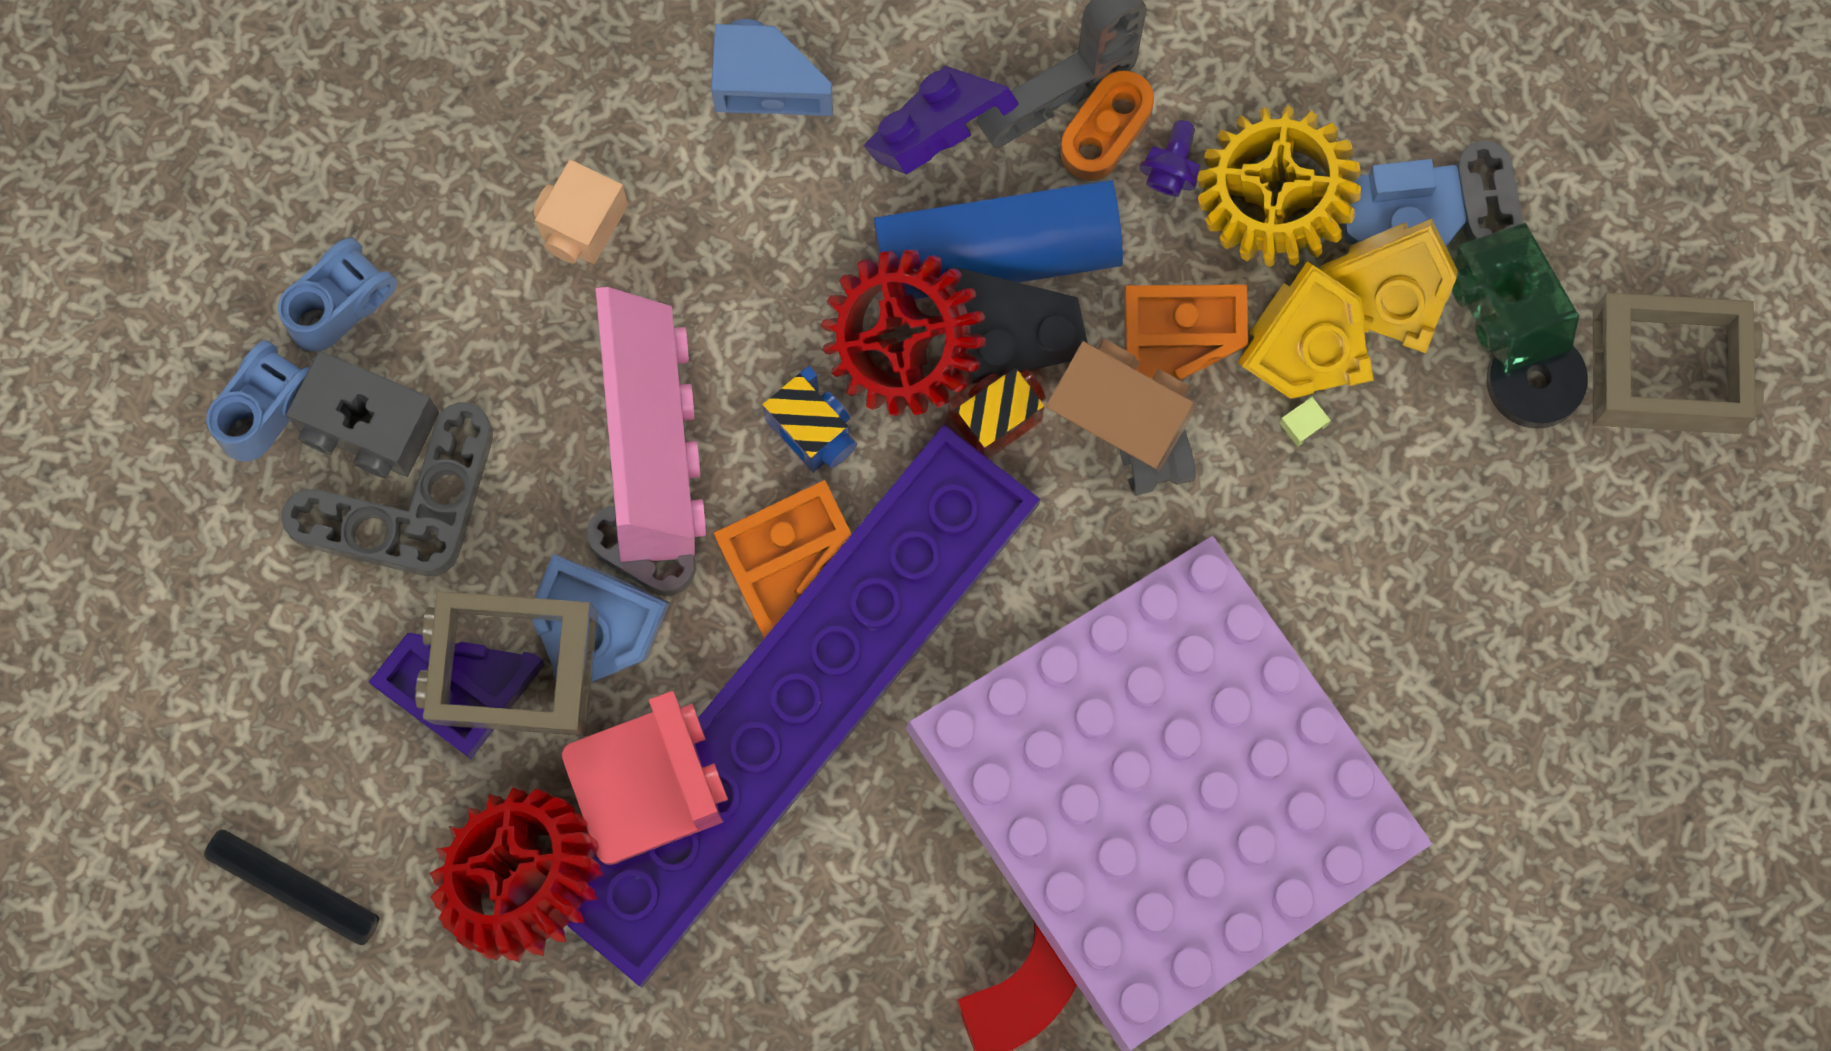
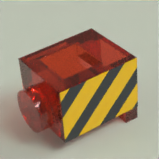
M1014 368L1001 378L997 373H993L982 379L969 391L968 396L970 399L966 402L959 393L948 399V417L967 442L990 459L1042 422L1045 407L1042 401L1046 399V396L1036 378L1027 369L1019 373Z

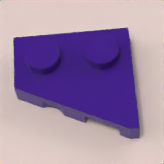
M945 65L941 70L927 76L921 83L919 91L900 110L885 117L880 123L878 131L864 146L879 164L907 175L930 161L940 151L951 148L970 137L971 132L966 125L967 122L992 107H997L1002 115L1005 116L1013 111L1019 103L1008 86Z
M407 633L373 675L369 683L471 760L494 729L434 725L423 719L424 709L417 708L416 684L419 672L421 670L428 671L431 645H424L422 635ZM462 641L455 643L449 704L511 709L544 667L545 663L534 653L523 652V654L488 649L486 645Z

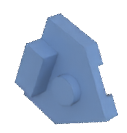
M1432 159L1372 165L1368 175H1361L1354 181L1361 186V199L1356 203L1350 204L1355 210V219L1352 224H1343L1345 240L1353 245L1404 222L1410 228L1433 219L1447 247L1467 221L1457 165L1433 167Z
M558 554L552 555L535 598L590 602L598 610L591 683L646 661L670 605V602L647 593L645 589L596 568L581 565ZM532 619L537 634L542 638L554 669L552 672L556 679L562 621Z

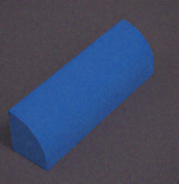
M1113 180L874 217L878 257L881 252L893 251L900 261L905 250H917L922 265L928 256H938L941 258L942 265L939 278L946 272L945 269L958 267L1019 283L1123 265L1121 224ZM905 283L907 295L913 294L914 299L929 297L917 287Z

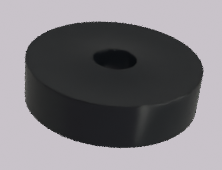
M1532 330L1512 336L1497 350L1487 370V389L1494 406L1508 420L1527 428H1548L1566 420L1581 404L1588 385L1587 368L1581 354L1569 341L1548 331ZM1530 371L1541 372L1546 377L1547 386L1544 388L1533 387L1528 382L1527 373Z

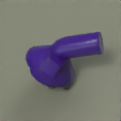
M1186 120L1175 122L1172 126L1166 149L1153 146L1145 160L1141 162L1140 171L1148 176L1146 185L1153 190L1174 197H1179L1181 190H1195L1200 165L1188 159L1195 134V128L1192 123Z

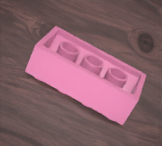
M610 287L596 288L620 562L645 559L649 561L678 559L679 555L692 554L695 558V537L706 536L703 499L691 500L689 479L700 478L697 441L685 442L683 421L694 420L692 385L679 384L677 365L689 363L686 327L674 328L672 306Z

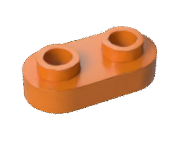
M1117 71L1104 77L1097 85L1062 136L1061 161L1070 174L1082 180L1093 181L1106 177L1115 169L1144 129L1152 114L1154 93L1151 85L1144 77L1131 71ZM1125 99L1133 105L1134 109L1130 113L1121 114L1114 110L1112 104L1117 100ZM1087 144L1095 145L1099 148L1101 155L1096 159H1086L1080 154L1079 149Z

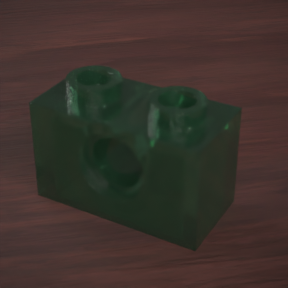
M1526 222L1458 245L1455 263L1458 273L1452 288L1453 296L1459 306H1468L1475 319V331L1480 346L1485 353H1493L1504 373L1572 350L1579 314ZM1503 298L1514 299L1515 301L1505 300Z

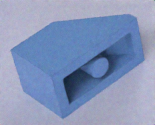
M739 19L731 22V24H715L711 85L715 112L833 116L832 83L775 26H764L761 22L751 19Z

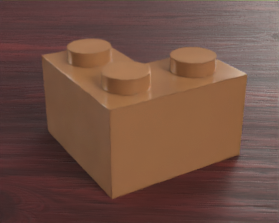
M1102 339L1098 348L1082 341L1046 408L1156 470L1161 471L1197 408L1194 402L1185 398L1191 387L1160 369H1157L1152 379L1138 372L1137 368L1140 361L1135 359V356L1106 339Z

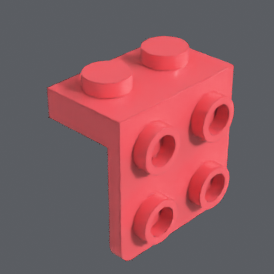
M673 691L649 699L652 713L569 743L563 749L562 759L581 813L588 823L587 829L589 834L598 842L599 848L596 855L604 864H616L723 823L717 804L728 800L715 763L703 767L695 744L706 740L693 704L681 707Z

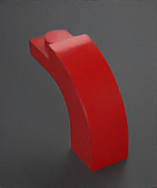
M1034 920L1033 943L1023 965L1003 982L957 999V1006L974 1051H1015L1029 1043L1056 1019L1077 987V984Z

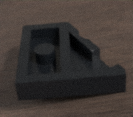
M958 267L945 269L946 272L950 269H958L962 274L960 281L954 287L956 293L968 288L975 290L976 297L964 304L967 313L982 311L985 315L984 321L970 325V334H980L986 338L985 346L973 349L968 348L967 353L976 357L980 362L978 370L968 372L972 384L1001 378L1014 368L1019 373L1070 362L1082 341L1088 343L1078 297Z

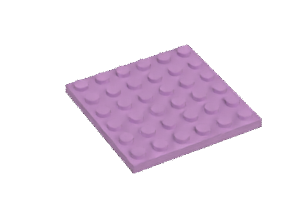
M1213 535L909 721L905 728L1121 1051H1131L1432 845L1430 839Z

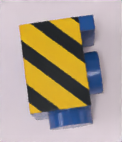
M808 366L764 402L762 406L765 421L814 473L825 463L829 468H834L842 463L855 450L857 443L849 435V428L846 424L850 420L848 412L830 392L826 391L821 396L817 393L819 391L817 374Z

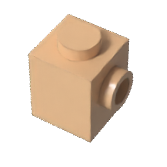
M569 159L555 185L548 184L540 193L535 204L534 216L536 217L535 222L540 235L545 240L544 247L547 251L568 263H575L578 257L595 265L629 204L623 184Z

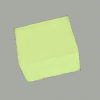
M1311 397L1282 417L1280 425L1297 447H1299L1306 438L1320 428H1326L1331 420L1314 398Z

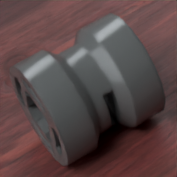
M1185 429L1161 471L1119 449L1123 466L1131 464L1134 477L1128 478V482L1135 496L1154 491L1156 485L1162 482L1171 481L1179 485L1194 481L1196 478L1192 449Z

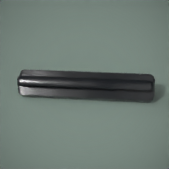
M220 829L208 843L204 852L206 860L358 945H365L376 931L380 920L377 914L236 835Z

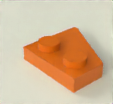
M1247 284L1126 285L1124 287V350L1134 355L1135 359L1140 361L1137 371L1151 379L1157 369H1160L1181 381L1248 346Z
M826 480L713 533L763 639L851 536V532Z

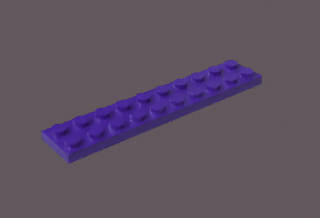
M943 425L698 717L706 740L696 743V750L703 767L715 763L728 800L717 804L723 823L613 865L604 864L596 857L594 860L600 865L603 876L593 880L588 885L595 890L598 900L582 902L578 910L581 911L585 923H573L570 921L567 926L642 988L1040 504V498L947 426Z

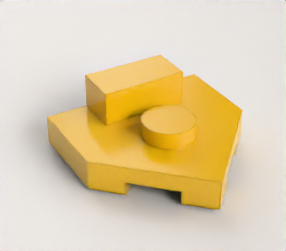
M1433 219L1410 228L1404 222L1350 245L1347 255L1320 266L1321 271L1361 297L1365 320L1363 322L1364 332L1368 333L1371 330L1402 341L1403 346L1425 354L1458 273Z
M1307 261L1290 286L1283 283L1249 333L1254 336V339L1237 363L1290 399L1315 394L1314 391L1345 384L1352 386L1374 381L1371 359L1367 354L1363 328L1365 320L1361 297Z

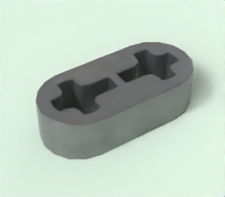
M1492 141L1471 143L1463 150L1456 164L1467 219L1463 226L1468 243L1475 250L1487 255L1501 254L1514 245L1523 228V217L1513 164L1509 153L1501 145ZM1477 158H1483L1486 167L1497 168V171H1494L1489 180L1490 191H1484L1480 173H1470L1469 171L1473 168ZM1492 204L1494 217L1498 223H1507V227L1503 229L1499 238H1493L1490 229H1480L1479 225L1484 222L1488 214L1487 205Z
M608 506L599 510L591 518L587 527V539L594 554L603 562L649 590L663 596L676 595L684 591L692 583L696 573L695 560L692 554L679 555L677 562L683 573L678 578L669 574L663 581L655 579L658 571L651 561L645 559L620 562L619 543L613 545L611 550L604 548L606 538L601 532V528L605 524L610 527L617 526L615 506Z

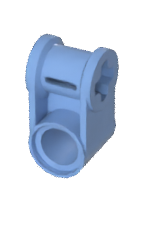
M353 237L345 238L332 246L314 267L284 291L278 303L279 317L298 347L311 352L326 350L334 345L363 317L372 314L394 293L397 279L388 271L380 272L362 254V245ZM309 310H324L322 318L315 324L308 326L298 325L299 319Z
M267 340L259 342L250 350L242 361L237 373L217 399L211 403L207 411L206 424L211 435L230 458L238 461H252L261 457L269 450L290 421L286 414L310 367L300 369L278 355L277 346ZM243 418L254 419L251 429L244 435L238 437L228 436L231 426L236 421Z

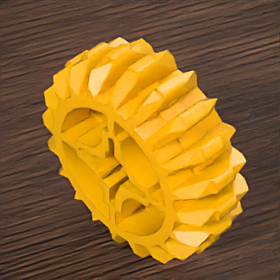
M1289 105L1282 111L1281 119H1272L1269 109L1263 106L1259 111L1260 122L1252 125L1249 119L1240 115L1236 121L1239 134L1235 135L1221 129L1217 135L1221 149H1206L1204 159L1209 169L1201 170L1198 173L1199 187L1205 190L1198 196L1199 206L1201 210L1210 212L1205 218L1209 231H1222L1220 242L1226 250L1241 243L1240 255L1246 262L1252 259L1258 250L1263 251L1264 264L1270 268L1276 262L1277 253H1286L1289 264L1296 266L1299 263L1298 250L1306 247L1311 255L1318 258L1322 254L1320 238L1323 237L1330 242L1338 243L1342 235L1337 223L1352 224L1354 221L1355 210L1350 204L1356 203L1361 199V186L1354 182L1361 176L1360 165L1354 160H1349L1353 155V149L1348 139L1336 141L1338 128L1333 122L1317 129L1318 117L1313 110L1309 111L1300 122L1295 121L1294 109ZM1271 151L1265 160L1257 164H1247L1253 158ZM1293 151L1305 154L1315 160L1323 168L1327 176H1316L1313 169L1298 166L1294 163ZM1284 167L1287 182L1283 184L1281 192H1278L1277 204L1274 206L1273 194L1270 190H1274L1277 181H1280L1281 170ZM1230 195L1242 196L1245 199V203H1253L1262 207L1265 212V223L1254 220L1241 212L1231 200ZM1303 208H1314L1307 215L1287 223L1289 216L1293 212Z

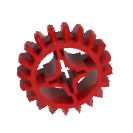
M905 250L900 261L893 251L881 252L878 258V266L871 259L861 260L857 263L859 278L852 274L843 275L839 280L841 288L847 296L831 295L826 301L831 309L839 313L838 318L824 319L820 325L826 331L836 332V341L825 344L822 349L825 354L839 353L842 362L834 365L831 374L834 377L851 374L853 378L848 383L846 394L850 396L859 395L868 389L865 401L866 407L871 410L879 408L886 400L887 410L891 416L903 414L907 405L914 415L926 413L929 401L936 407L949 403L947 388L957 393L966 389L968 384L958 369L968 372L979 369L980 362L976 357L967 353L968 348L973 349L985 346L986 338L984 336L970 334V325L984 321L985 315L982 311L967 313L964 304L972 301L976 297V292L973 288H968L956 293L954 287L958 284L962 275L958 269H950L939 278L942 265L941 258L938 256H928L922 265L917 250ZM905 283L917 287L926 293L937 305L941 315L928 316L923 314L917 308L913 294L907 295ZM882 290L884 299L878 301L880 306L879 320L872 329L863 332V320L866 310L874 296ZM909 324L911 328L926 326L927 328L926 331L912 334V338L899 342L896 337L886 340L881 339L882 334L894 332L895 328ZM945 334V347L941 359L934 370L925 377L922 366L928 364L926 358L928 344L934 337ZM867 350L883 352L890 359L893 372H900L901 381L881 371L871 360Z
M512 787L506 800L501 796L489 794L487 807L482 812L477 808L467 807L469 821L463 828L449 826L451 835L454 838L452 844L448 847L436 848L439 859L444 862V865L429 873L433 883L439 887L430 898L434 902L435 907L441 911L438 919L442 922L443 927L456 936V941L469 951L475 950L483 957L495 961L504 956L509 961L514 960L520 963L526 950L533 955L544 956L546 940L550 937L556 942L566 943L563 928L570 921L573 923H585L583 915L578 909L582 902L598 900L595 890L588 883L603 876L600 865L594 860L597 857L596 852L599 845L589 834L587 821L579 813H575V808L566 800L557 797L553 798L546 791H540L537 788L530 794H527L524 790ZM538 835L550 836L553 854H542V849L537 846ZM490 893L489 899L495 903L494 915H484L481 905V894Z

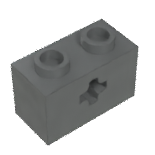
M319 350L286 416L297 430L301 432L298 440L305 445L327 455H332L335 447L356 455L353 463L359 468L375 476L387 478L390 471L406 477L409 476L439 415V411L429 396ZM369 412L372 416L369 424L358 421L353 427L350 423L353 415L363 418Z

